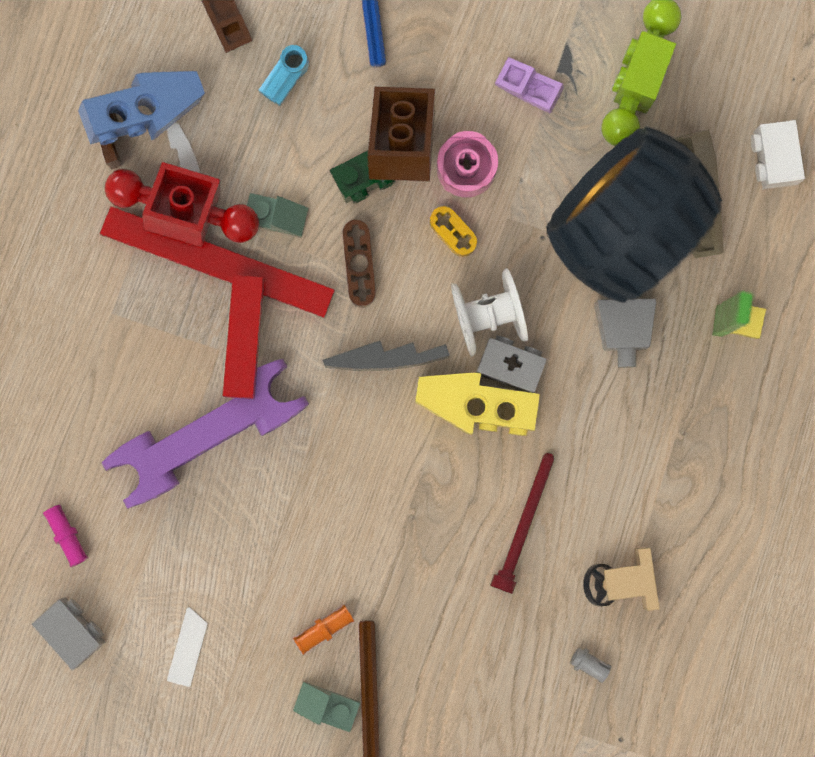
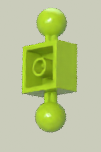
M674 0L650 1L643 12V23L647 32L642 31L637 40L632 38L622 60V64L627 66L621 67L611 90L616 92L613 102L620 105L617 109L611 110L606 114L601 125L604 139L613 146H616L625 137L640 129L639 119L635 115L636 111L647 114L656 100L677 44L664 39V36L672 34L681 22V10Z

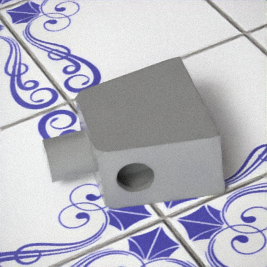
M630 299L626 303L615 300H598L595 303V312L604 351L618 352V368L636 367V350H646L650 347L656 299Z

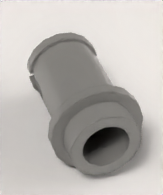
M578 648L570 661V664L574 666V670L578 671L580 669L601 683L605 681L611 669V665L589 654L587 648L584 650Z

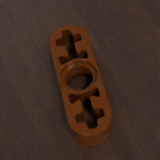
M351 220L343 228L348 293L351 302L355 306L364 308L370 306L376 297L370 232L368 226L363 221ZM353 227H359V231L365 232V235L360 236V247L367 246V251L362 249L348 251L349 247L355 248L353 237H348V233L353 231ZM360 255L367 259L368 266L364 271L356 272L351 268L350 263L355 256ZM370 275V280L364 279L365 290L371 291V295L366 296V301H360L359 296H354V292L359 290L358 280L352 282L351 277L363 278Z

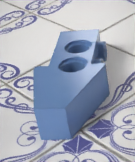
M197 71L139 73L135 75L131 84L132 88L82 100L78 112L90 144L100 142L101 145H107L124 135L137 137L147 131L146 129H148L151 140H154L198 105L205 92ZM138 106L148 107L152 114L145 115L141 113ZM109 114H119L123 118V122L113 121Z

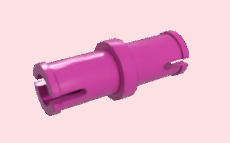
M59 504L43 512L55 535L53 540L56 544H60L70 567L87 560L88 556L76 537L78 532L75 527H71L62 510V506Z

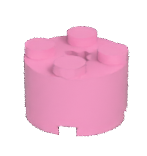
M462 131L451 136L442 145L438 153L437 175L447 192L458 197L470 198L484 193L492 184L498 168V154L495 147L486 137L474 131ZM466 159L470 160V165H473L470 170H465L462 165Z

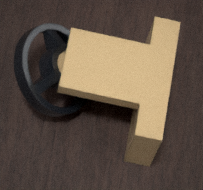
M642 547L634 549L637 563L634 566L612 568L607 564H594L589 567L583 580L584 593L589 602L598 607H605L618 599L642 596L643 609L647 611L660 609L651 548ZM598 567L605 569L603 570L604 576L596 570ZM591 575L595 578L596 600L590 591ZM607 595L608 600H607L606 602H604V603H601L602 600H603V599L605 598V596Z

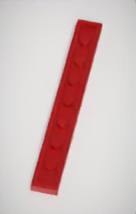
M112 206L109 208L100 231L101 236L232 284L233 275L263 277L265 279L263 296L324 319L335 293V289L206 241L200 247L144 230L143 218Z

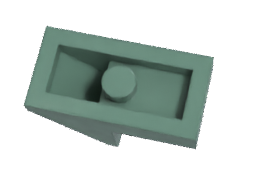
M250 193L247 206L257 213L260 228L302 237L309 210L308 207L280 196L274 199Z
M303 681L293 711L318 725L322 722L350 732L360 701Z

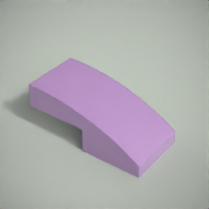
M509 57L495 82L496 86L550 114L564 89L562 83L536 73L535 68Z

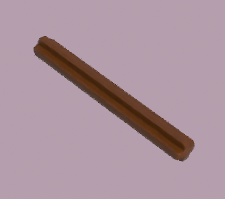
M362 620L359 622L363 757H380L375 622L373 620Z

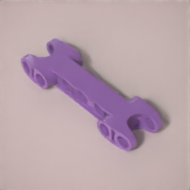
M279 359L257 368L255 399L234 398L157 443L151 432L147 431L123 444L102 461L106 471L126 464L133 466L138 471L139 484L137 488L123 500L127 509L153 500L179 485L180 483L173 473L174 470L255 424L260 435L264 436L284 425L309 405L305 396L284 403L276 401L271 395L272 381L288 367L284 359Z

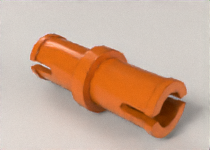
M342 605L341 608L323 620L317 619L314 626L294 637L293 640L304 655L325 639L327 641L333 638L331 635L349 623L354 622V619L345 605Z

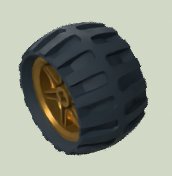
M646 126L644 129L640 128L634 131L633 134L620 141L580 179L552 214V218L546 226V232L556 254L578 280L609 299L626 303L627 300H634L647 290L655 287L696 248L700 240L711 229L716 216L720 213L722 199L709 171L691 150L673 137Z

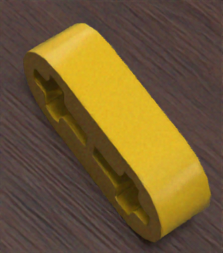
M442 206L434 209L430 217V227L457 256L466 257L471 255L477 245V238L474 232L451 208ZM440 214L444 217L448 214L450 216L448 223L453 229L449 231L445 225L438 227L436 225L438 222L437 215ZM457 232L463 239L468 236L470 238V248L462 247L458 249L456 247L458 239L453 234Z

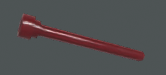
M545 453L542 457L503 568L498 570L497 575H493L490 584L492 587L513 594L517 583L514 582L516 576L513 574L554 462V456L551 453Z

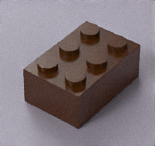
M375 86L368 147L369 179L430 181L435 120V88Z

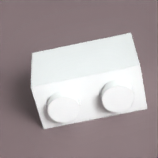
M796 120L759 125L754 130V134L751 135V147L753 152H757L759 164L755 166L757 181L762 183V189L792 186L801 183L805 176Z

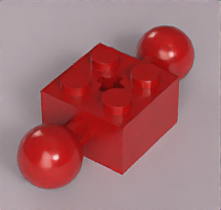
M162 162L153 187L143 185L139 175L129 169H119L112 172L105 182L104 190L106 197L115 206L128 208L138 202L146 204L142 213L144 230L202 247L210 224L221 227L223 234L229 240L236 243H244L251 240L259 229L258 215L251 207L244 204L232 205L226 210L216 207L220 198V179Z

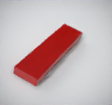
M233 275L222 395L226 398L255 399L265 280L263 277Z

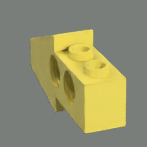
M481 373L423 376L418 379L415 403L469 435L473 434L474 423L479 424L480 430L497 432V426L509 428V434L527 436V431L535 430L540 394L480 386ZM472 399H478L484 405V411L479 416L471 415L468 412L467 404ZM507 403L512 406L514 415L510 420H503L498 416L497 409L500 404Z

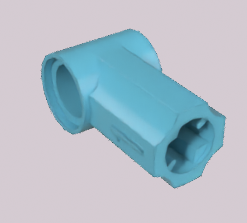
M297 45L287 46L258 91L272 102L281 106L299 78L309 68V60L305 51ZM292 55H299L303 58V61L299 67L291 68L287 65L288 58Z

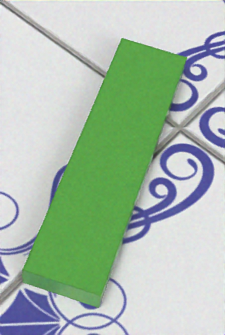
M741 291L716 306L713 336L723 337L749 324L753 301L752 293Z

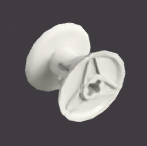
M508 268L502 273L504 293L490 297L486 293L482 295V299L465 303L458 285L451 283L456 312L471 357L476 353L473 333L488 328L491 331L497 330L496 326L513 322L522 341L528 340L521 302Z

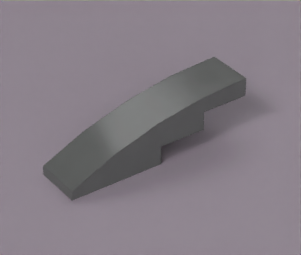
M377 341L323 359V363L326 368L388 371L425 365L447 359L450 355L446 344L417 354L413 342L384 352L381 341Z

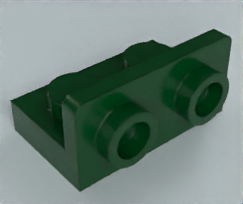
M368 151L329 170L345 203L350 201L353 204L359 203L370 196L368 192L378 187L380 190H384L396 183V180L369 179Z

